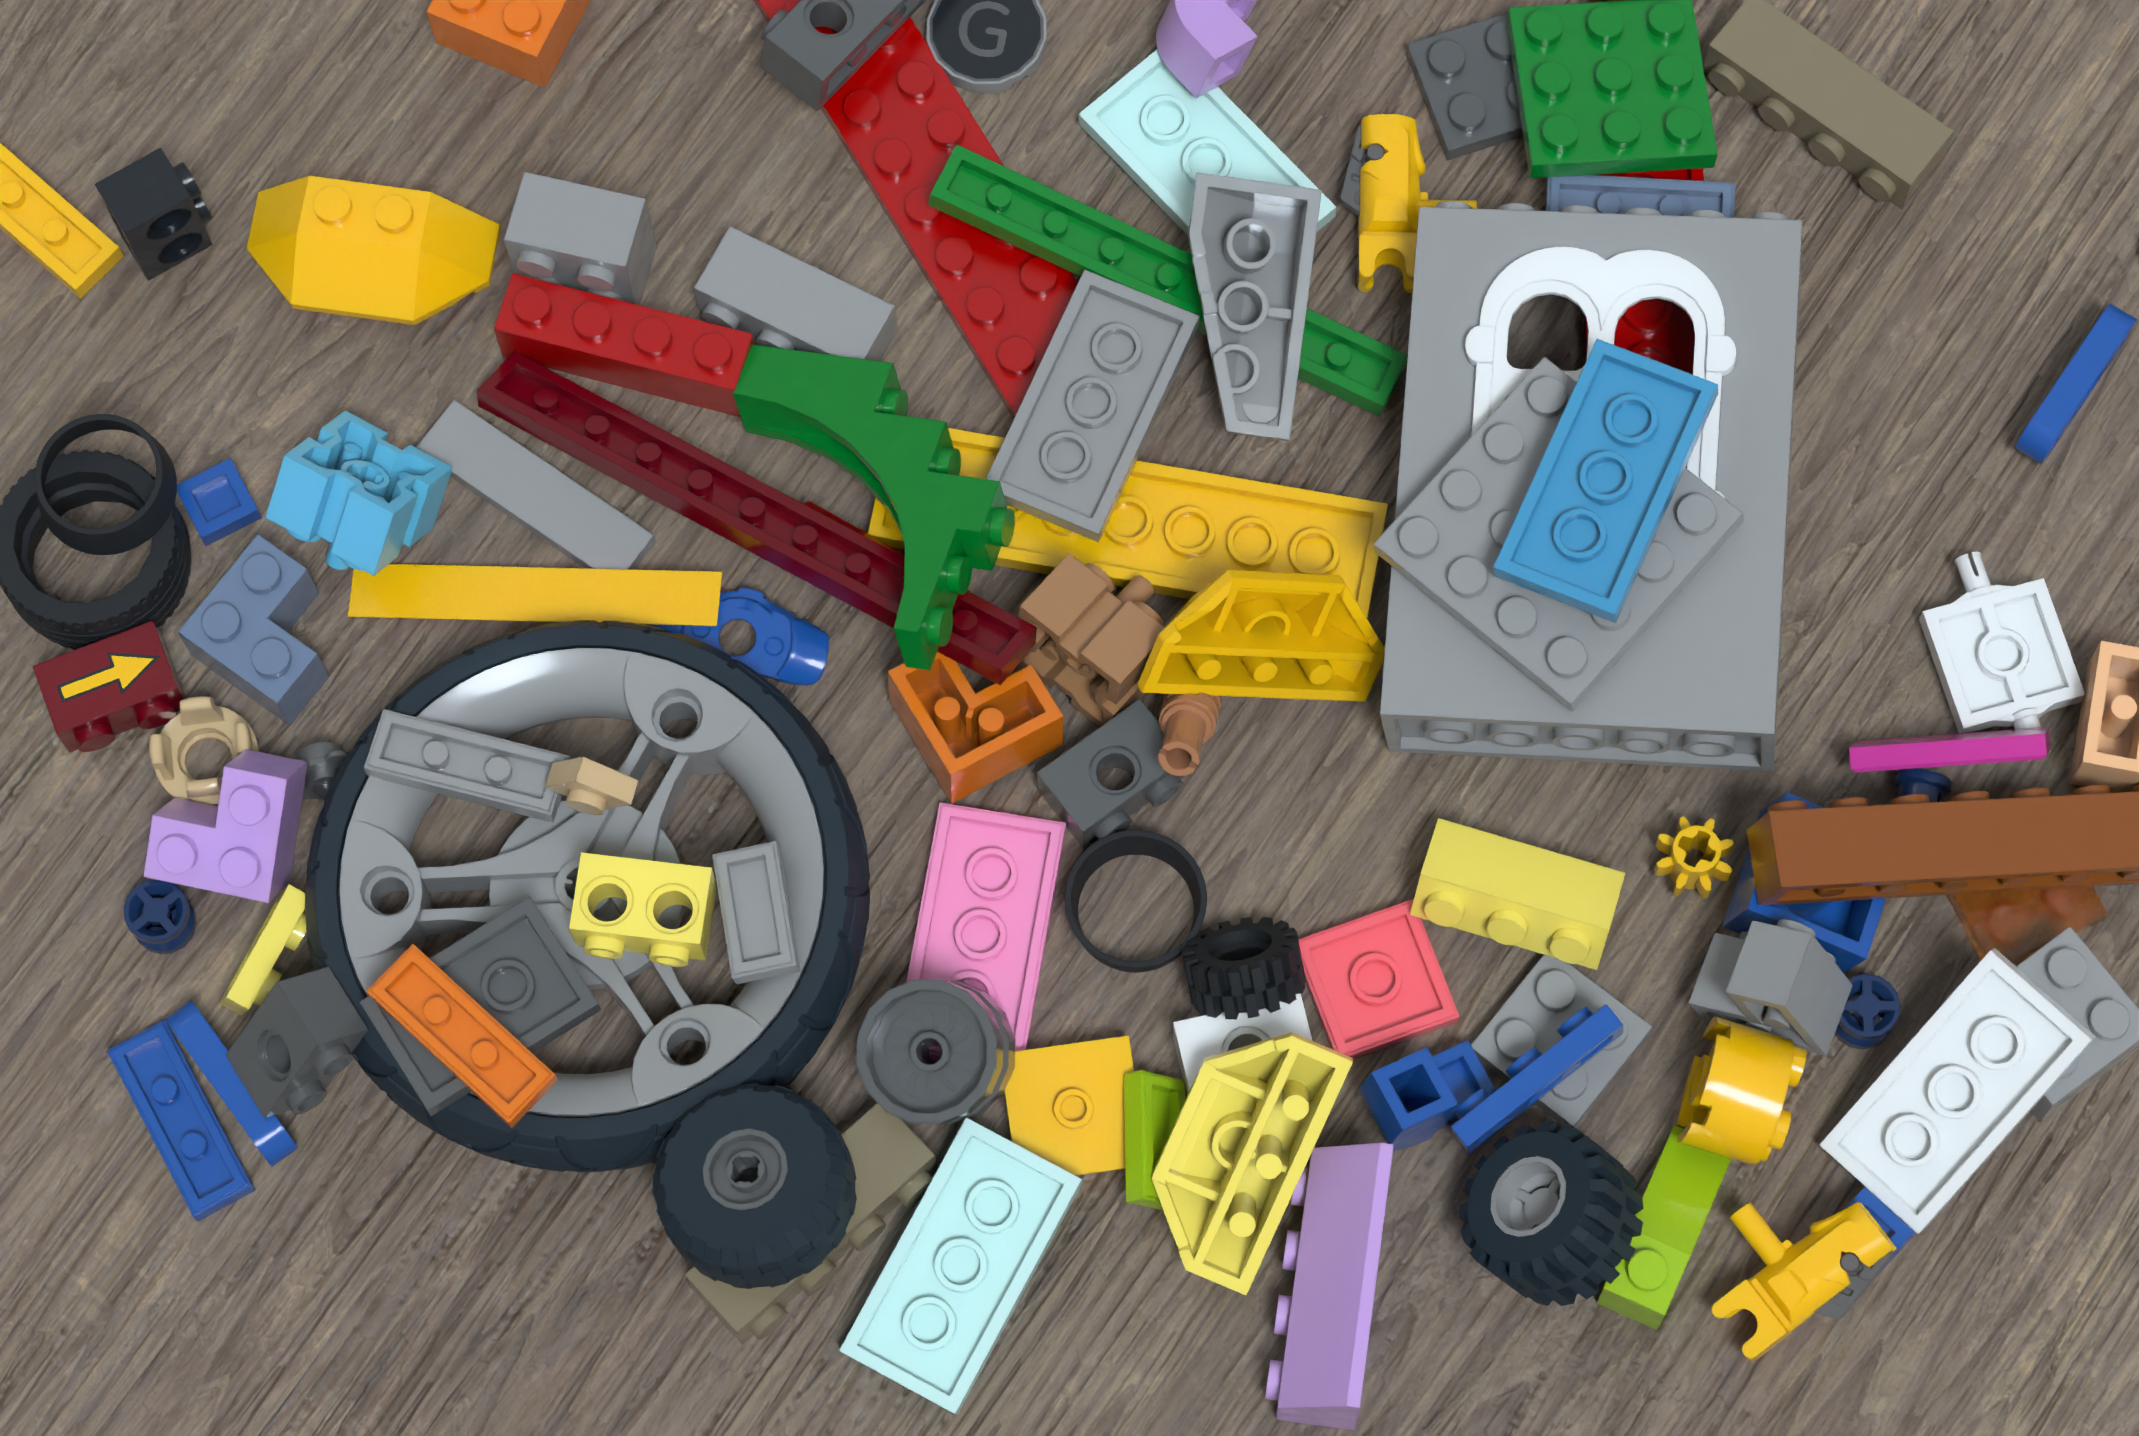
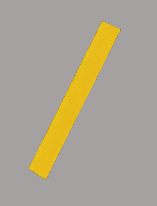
M388 564L375 576L366 571L353 569L348 617L535 622L595 620L599 623L602 621H621L653 625L717 626L722 572Z

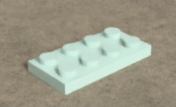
M1158 49L1079 113V125L1187 235L1197 172L1318 189L1219 87L1196 99L1166 67ZM1323 193L1321 194L1317 232L1336 216V206Z
M965 1118L839 1351L958 1415L1082 1186V1179L978 1123Z

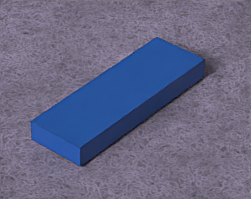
M165 1020L107 1050L181 1195L197 1222L255 1191L190 1064Z

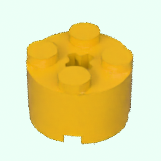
M1715 1016L1709 1022L1702 1036L1704 1039L1714 1041L1709 1055L1704 1054L1702 1057L1695 1055L1688 1074L1677 1125L1686 1128L1677 1135V1142L1755 1166L1760 1161L1766 1162L1771 1149L1780 1150L1785 1142L1790 1126L1791 1112L1783 1110L1782 1107L1788 1086L1795 1088L1800 1081L1807 1052L1805 1049L1795 1047L1792 1039Z

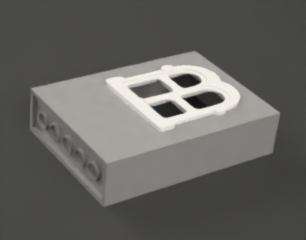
M1458 201L1440 202L1435 207H1419L1395 520L1533 370L1518 369L1509 365L1507 361L1509 328L1513 315L1522 304L1534 297L1552 294L1568 298L1580 307L1587 318L1589 330L1587 359L1596 339L1614 345L1615 331L1619 319L1629 307L1640 301L1658 298L1674 302L1686 311L1693 322L1695 332L1693 375L1718 384V396L1689 458L1687 469L1743 512V523L1573 712L1391 566L1380 717L1389 752L1774 771L1801 286L1802 220H1790L1788 216L1775 212L1758 213L1752 218H1726L1724 214L1713 210H1697L1691 212L1688 216L1662 215L1659 211L1650 208H1632L1625 211L1624 214L1598 213L1594 208L1580 205L1565 207L1561 212L1535 211L1533 207L1520 203L1504 204L1499 206L1498 209H1472L1470 205ZM1583 368L1576 371H1562L1577 382Z

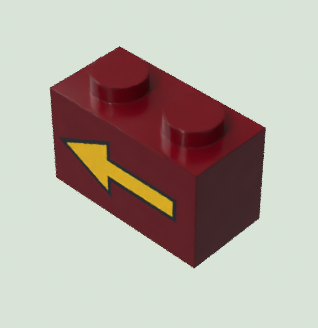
M154 621L32 666L56 734L69 753L78 749L81 752H92L102 749L114 742L116 739L115 735L138 726L141 729H152L165 725L176 716L175 712L180 711V701L186 699L166 642Z

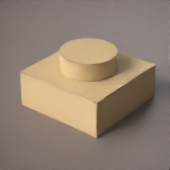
M578 757L552 763L545 787L567 796L566 805L574 810L590 815H603L606 809L631 805L638 780L586 757Z

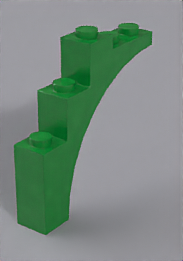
M752 345L735 391H733L745 431L791 442L830 459L864 483L888 510L903 537L905 545L904 590L894 625L895 635L906 667L931 670L939 646H946L950 639L953 626L952 610L958 594L964 595L969 588L972 568L993 571L1001 546L1008 547L1012 540L1015 515L1012 509L1007 508L1000 481L959 476L961 455L960 451L953 447L946 421L907 416L908 395L900 387L894 363Z

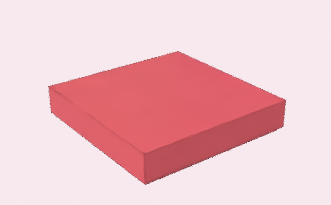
M1414 899L1299 939L1306 986L1330 1048L1353 1058V1060L1459 1022V1013L1421 918L1410 915Z

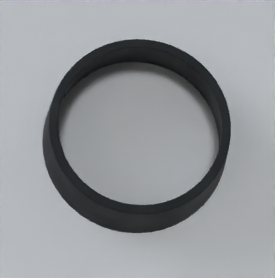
M94 414L67 423L50 437L37 460L35 487L42 518L50 531L60 541L75 550L87 554L113 555L142 545L163 527L175 504L177 477L169 454L145 429L121 416ZM100 430H122L144 438L155 458L156 479L148 500L132 517L110 527L86 528L64 520L48 504L44 496L46 476L54 459L68 444L83 435Z
M1121 831L1096 841L1077 859L1066 883L1065 909L1068 921L1076 937L1095 959L1108 967L1120 971L1148 972L1171 963L1182 954L1183 948H1187V941L1197 935L1206 914L1207 890L1198 864L1180 844L1164 835L1151 831ZM1126 855L1151 856L1169 864L1187 883L1193 899V922L1187 938L1171 952L1155 959L1127 961L1101 952L1085 938L1078 916V905L1082 889L1089 877L1100 866L1112 859Z

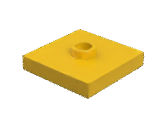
M1129 1035L1015 1051V1068L1005 1088L1012 1142L1075 1176L1124 1170V1074L1134 1072Z

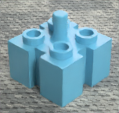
M345 410L321 428L317 441L308 437L284 455L265 518L285 528L291 536L301 541L316 542L323 538L330 542L326 563L331 568L345 570L351 567L356 570L366 571L375 576L398 557L401 546L411 547L434 528L453 467L412 445L401 450L386 442L387 432Z

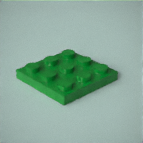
M1630 0L1509 7L1506 22L1529 178L1714 168L1718 153L1692 0Z

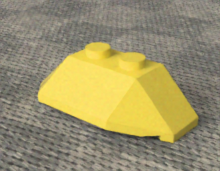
M1291 1032L1203 1059L1151 1177L1186 1271L1247 1295L1352 1066L1353 1058Z

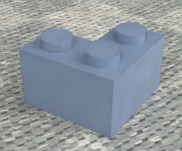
M257 534L180 628L178 633L191 656L289 726L329 678L318 654L288 633L319 595L307 568Z

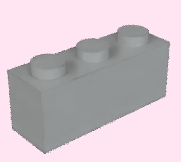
M731 226L728 228L694 287L698 309L702 312L701 316L706 322L752 333L753 338L757 339V345L880 361L898 329L894 305Z

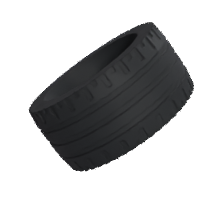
M82 450V452L73 451L70 454L63 453L58 455L59 457L54 459L49 468L44 485V496L48 504L61 517L71 509L92 502L123 503L139 511L152 493L156 478L142 466L130 459L126 460L123 456L114 455L110 452L102 453L94 450V452ZM35 468L27 471L24 477L21 476L17 480V484L10 488V492L8 495H5L4 502L0 505V585L21 618L45 638L72 650L79 649L150 621H154L157 628L163 626L166 623V619L173 615L175 608H178L181 597H184L185 589L189 582L188 576L191 573L189 535L176 505L174 504L172 512L163 527L152 537L150 554L135 579L116 594L90 603L60 601L46 594L37 583L33 572L35 549L48 527L39 509L35 487Z

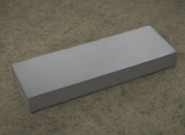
M383 709L364 770L367 776H373L381 780L553 823L562 794L546 788V782L552 763L569 760L571 757Z

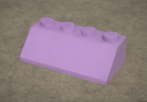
M1370 1143L1314 1148L1311 1153L1310 1165L1304 1168L1293 1192L1291 1205L1303 1206L1304 1210L1301 1232L1287 1231L1282 1269L1295 1271L1292 1296L1279 1294L1274 1334L1287 1336L1284 1361L1270 1359L1265 1399L1278 1401L1276 1420L1355 1431L1361 1404L1394 1144Z

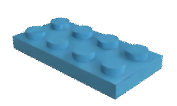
M1596 339L1493 566L1494 576L1616 623L1718 396V384Z

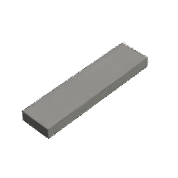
M455 400L452 401L416 447L452 466L453 469L450 477L586 569L635 570L656 543L652 533Z

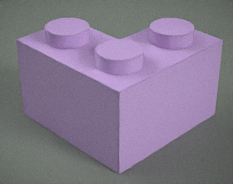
M245 749L224 766L218 806L176 797L152 815L144 877L269 903L290 884L308 762Z

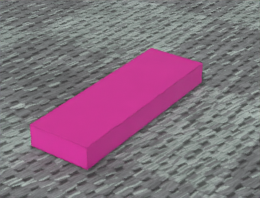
M2049 727L1854 741L1849 747L1850 768L1856 773L2043 760L2050 751Z

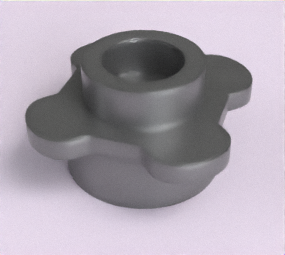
M317 742L307 745L297 752L294 759L308 762L302 799H325L341 764L348 755L340 745L332 742Z

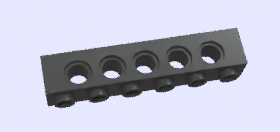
M801 0L789 13L784 9L776 13L764 28L761 35L764 47L760 67L814 110L818 111L926 0ZM829 27L835 30L837 33L830 35L823 34L818 32L815 28Z

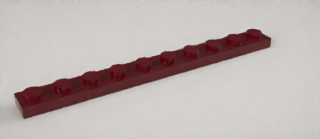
M515 351L477 389L478 407L894 628L904 590L905 557ZM967 591L964 595L958 594L952 610L953 626L950 639L946 646H939L937 652L1001 685L1036 644L1037 627Z

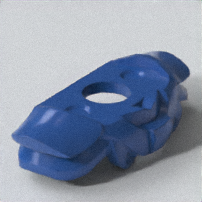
M739 587L738 591H720L717 626L647 624L672 633L689 636L725 652L720 645L722 629L732 621H746L755 629V645L745 655H730L731 659L739 660L763 677L798 686L812 685L821 679L827 665L829 635L811 623L796 618L795 612L788 611L774 601L767 599L766 593L754 588Z

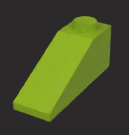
M1676 1125L1672 1128L1642 1197L1644 1209L1635 1214L1643 1222L1641 1236L1632 1237L1630 1243L1636 1250L1629 1262L1622 1259L1615 1267L1620 1275L1611 1284L1606 1281L1597 1301V1304L1655 1330H1658L1666 1315L1731 1161L1730 1158L1678 1143L1677 1135L1684 1129Z

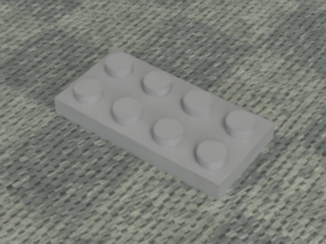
M1084 270L986 477L988 480L1000 481L1006 504L1099 542L1197 332L1200 316Z

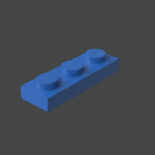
M1607 1004L1595 1013L1588 1006L1579 1010L1558 1028L1557 1032L1562 1036V1039L1543 1054L1537 1047L1530 1049L1507 1068L1505 1072L1511 1079L1490 1095L1485 1088H1482L1456 1108L1454 1113L1460 1120L1451 1126L1452 1134L1469 1155L1623 1034L1622 1022Z

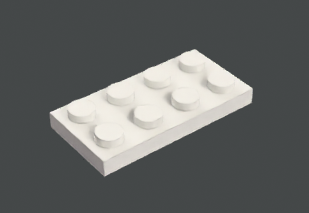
M1994 948L1986 954L1819 1145L1919 1234L1940 1213L2096 1036Z

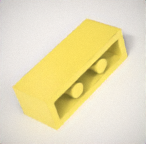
M1438 818L1420 873L1410 915L1429 920L1439 926L1456 928L1493 939L1504 945L1517 946L1557 958L1565 963L1578 964L1597 970L1625 873Z

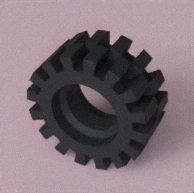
M1252 917L1240 918V924L1231 926L1230 921L1218 923L1219 930L1214 931L1208 927L1200 931L1201 938L1192 937L1187 941L1188 948H1183L1182 957L1191 1004H1194L1195 1010L1199 1013L1206 1010V1014L1209 1017L1217 1018L1224 1012L1226 1019L1237 1020L1239 1013L1247 1012L1248 1018L1258 1017V1010L1264 1008L1272 1013L1280 1010V1001L1291 1004L1297 999L1296 993L1302 994L1305 989L1304 983H1306L1297 931L1294 927L1289 928L1288 923L1282 920L1274 925L1273 919L1262 917L1258 923H1253Z

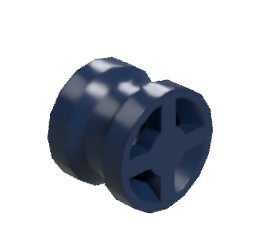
M156 879L147 880L136 886L127 896L124 905V920L139 944L148 951L157 954L174 953L184 948L193 938L197 927L196 913L182 890L175 884ZM170 912H172L171 920L169 919ZM152 924H154V925H161L162 927H158V928H157V927H154Z
M1871 974L1857 975L1849 979L1853 986L1837 1026L1835 1036L1848 1047L1863 1050L1874 1048L1885 1041L1899 1018L1901 1005L1898 993L1888 981L1880 976ZM1849 1012L1855 1013V1014L1857 1015V1017H1859L1860 1019H1862V1026H1861V1022L1858 1021V1020L1854 1017V1015H1849L1848 1013H1849Z

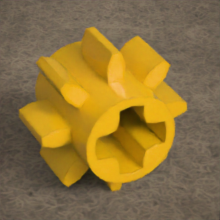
M1682 816L1677 824V836L1675 838L1667 834L1659 835L1655 846L1659 851L1669 856L1656 863L1654 874L1655 876L1669 875L1670 879L1675 883L1673 888L1674 896L1678 897L1684 889H1697L1699 895L1706 899L1711 891L1710 880L1712 877L1720 881H1728L1733 869L1719 859L1731 852L1734 842L1731 839L1719 840L1713 832L1714 819L1710 818L1704 826H1690L1689 821L1685 816ZM1692 848L1704 853L1702 859L1695 867L1689 866L1684 862L1685 857L1691 852Z

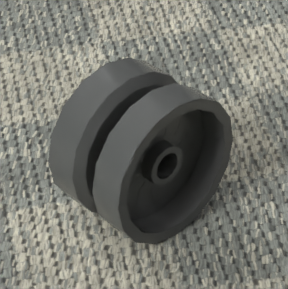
M912 980L888 990L867 1011L857 1035L856 1065L866 1091L885 1112L910 1123H959L964 1121L965 1118L969 1119L984 1113L1004 1093L1015 1068V1037L1006 1013L986 992L959 981ZM940 1044L942 1047L940 1060L931 1061L929 1049Z

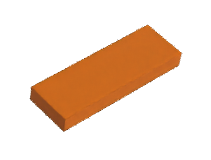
M414 944L366 991L368 996L511 1128L558 1081L557 1076Z

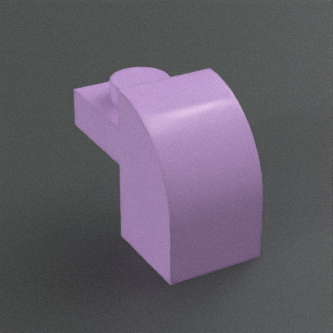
M1170 0L1157 28V49L1166 67L1196 99L1239 75L1258 37L1244 22L1249 18L1257 0Z

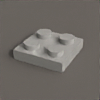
M1543 955L1471 1046L1482 1064L1508 1082L1511 1078L1505 1072L1507 1068L1530 1049L1537 1047L1543 1054L1559 1042L1562 1036L1557 1030L1571 1016L1586 1006L1595 1013L1607 1004L1622 1022L1623 1034L1535 1103L1563 1126L1567 1124L1575 1128L1645 1041L1653 1027L1571 964Z

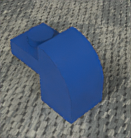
M1467 1040L1434 1056L1431 1055L1426 1047L1377 1069L1369 1074L1360 1086L1359 1093L1387 1144H1394L1393 1150H1401L1429 1140L1437 1130L1459 1121L1460 1119L1454 1111L1478 1090L1485 1088L1491 1095L1496 1089Z

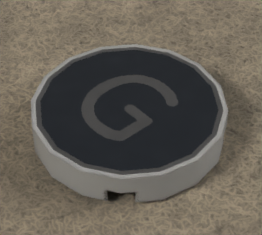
M935 0L927 17V44L936 62L942 66L953 85L974 93H1000L1013 88L1015 82L1022 80L1026 75L1028 78L1038 69L1047 49L1046 15L1039 0Z

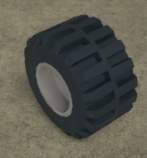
M1541 1122L1537 1130L1528 1124L1517 1128L1515 1138L1511 1140L1505 1136L1501 1137L1493 1144L1495 1148L1494 1153L1489 1158L1482 1155L1475 1164L1479 1172L1475 1179H1467L1463 1189V1193L1469 1196L1468 1202L1460 1205L1459 1219L1467 1224L1461 1230V1235L1464 1243L1472 1249L1471 1256L1477 1263L1525 1298L1529 1297L1538 1304L1549 1306L1552 1300H1554L1560 1306L1574 1304L1577 1294H1580L1585 1299L1598 1294V1284L1603 1280L1611 1284L1620 1275L1615 1267L1622 1259L1629 1262L1636 1249L1630 1245L1632 1237L1641 1236L1643 1222L1635 1214L1643 1210L1644 1207L1642 1196L1634 1190L1638 1184L1633 1175L1623 1168V1164L1589 1137L1567 1124L1561 1128L1555 1122Z

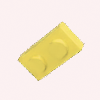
M289 884L280 892L219 1002L220 1005L242 1016L251 1008L253 1003L260 1006L276 982L280 980L282 974L272 969L284 946L295 951L307 932L304 913L305 893Z

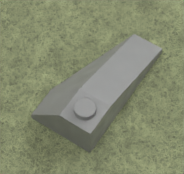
M1197 172L1188 240L1226 433L1289 441L1322 190Z

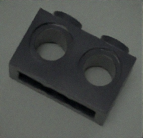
M161 147L95 184L118 233L148 281L213 245L203 225L213 218L200 196L202 193L184 162L172 167Z

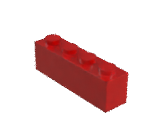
M515 273L511 275L494 327L503 357L508 358L515 351L545 368L740 417L733 391H735L752 345H755L752 333Z

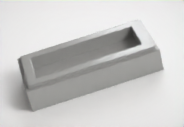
M773 841L712 854L733 981L736 984H742L801 971L781 849L778 843Z

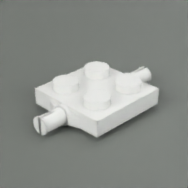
M1971 552L1969 557L1968 554H1964L1955 559L1954 562L1958 567L1966 593L1951 604L1922 611L1919 621L1958 733H1972L1993 726H2014L2015 730L2041 728L2038 719L2048 711L2080 703L2085 696V692L2044 578L2016 586L1991 585L1980 552Z

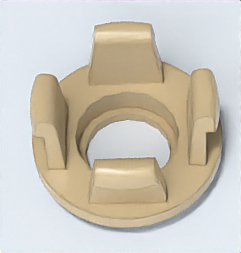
M197 696L180 701V713L165 725L160 734L150 735L149 755L151 763L161 785L173 798L176 797L218 806L222 777L194 779L188 773L186 766L189 751L200 741L215 739L229 747L233 760L245 749L260 752L259 744L250 725L236 712L215 705L212 697Z

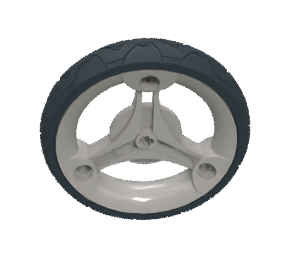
M595 620L550 623L530 629L509 632L474 645L463 651L462 654L455 655L434 667L410 684L403 694L397 696L384 709L505 740L531 728L561 720L579 718L628 720L633 722L638 738L628 757L617 771L637 779L639 783L653 757L667 767H670L644 813L627 805L606 809L603 815H590L570 808L566 805V800L561 801L553 823L529 817L509 836L498 856L460 865L417 867L409 851L425 814L439 794L367 776L364 765L382 711L361 734L354 748L341 764L326 794L324 807L319 814L314 829L307 863L305 891L307 943L313 970L325 967L331 969L368 1028L367 1033L352 1052L354 1059L366 1075L382 1091H385L395 1104L410 1114L415 1120L450 1141L475 1152L524 1167L558 1172H602L643 1166L650 1162H657L656 1156L661 1144L675 1126L674 1123L687 1110L692 1109L703 1101L705 1097L719 1090L724 1091L743 1084L758 1083L759 1085L775 1087L778 1085L786 1088L814 1057L840 1014L852 988L863 953L870 906V871L867 844L861 819L857 812V805L842 770L834 756L829 754L828 746L814 727H812L808 719L774 685L739 660L731 659L730 655L718 648L683 634L672 633L668 630L649 625L621 621H602L599 623ZM678 719H691L697 723L696 729L685 738L675 739L665 734V730L671 722ZM727 772L747 796L759 818L767 843L776 841L780 846L801 971L747 982L730 1006L722 1004H700L694 1006L679 984L671 966L654 963L649 960V954L624 951L623 957L620 959H604L588 955L583 951L584 946H576L569 930L581 852L680 864L676 850L665 834L680 794L692 774L709 775ZM490 890V906L432 909L430 892ZM403 891L409 894L407 904L398 913L383 914L378 911L380 901L390 892ZM530 896L589 990L604 989L640 1029L644 1039L634 1057L633 1067L595 1074L554 1073L558 1081L513 1128L509 1127L472 1091L433 1116H430L361 1006L360 1001L368 997L366 991L412 944L421 950L429 934H470ZM617 897L606 898L596 906L593 916L598 920L606 922L616 920L625 912L627 902ZM673 905L666 908L661 913L658 924L667 929H678L683 917L684 906ZM650 966L679 1009V1011L668 1015L655 1026L626 982L638 976ZM696 1040L706 1046L703 1057L694 1064L680 1065L672 1060V1053L681 1042Z

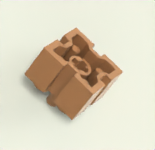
M1069 553L1020 605L1018 618L1037 627L1036 644L1021 660L1019 665L1026 668L1032 664L1046 686L1052 689L1056 685L1072 698L1071 705L1101 727L1138 699L1142 700L1148 694L1142 693L1137 684L1157 636L1164 628V622L1155 610L1145 604L1154 593L1153 585L1146 578L1140 575L1135 576L1115 597L1111 594L1115 588L1114 584L1102 569L1091 563L1084 565Z

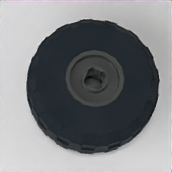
M758 1083L743 1084L728 1090H719L705 1097L703 1101L692 1109L687 1110L674 1123L675 1126L667 1138L663 1140L656 1156L657 1164L653 1174L652 1193L657 1204L656 1211L668 1238L685 1260L689 1261L701 1274L714 1281L718 1280L736 1288L752 1289L767 1286L772 1288L789 1283L790 1280L805 1273L808 1274L822 1264V1261L828 1254L838 1247L846 1234V1228L851 1216L854 1215L857 1200L855 1180L857 1178L850 1152L841 1133L826 1113L812 1100H807L796 1094L794 1090L778 1085L775 1087L759 1085Z

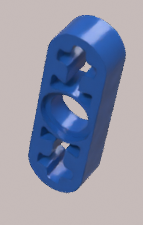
M2112 303L2106 307L2026 426L2015 445V449L2041 465L2044 463L2126 341L2138 319Z
M192 1000L164 1018L271 1167L298 1149V1146L275 1115L267 1118L263 1117L227 1059V1048Z

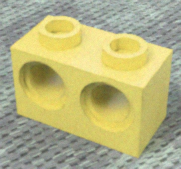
M581 852L569 930L576 946H584L583 951L586 954L604 959H620L623 957L624 951L649 954L650 961L672 967L687 966L689 959L706 961L717 890L713 870L710 867ZM617 897L627 902L625 912L616 920L606 922L598 920L593 916L596 906L606 898ZM683 905L693 911L689 922L681 928L667 929L658 924L661 913L670 906Z

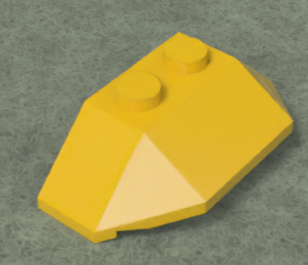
M306 176L258 192L246 249L293 309L416 325L453 306L470 293H477L490 286L501 226L432 192Z
M1227 570L1192 596L1158 634L1137 685L1142 693L1184 695L1190 693L1197 695L1199 692H1203L1212 696L1365 702L1384 662L1385 647L1339 575Z

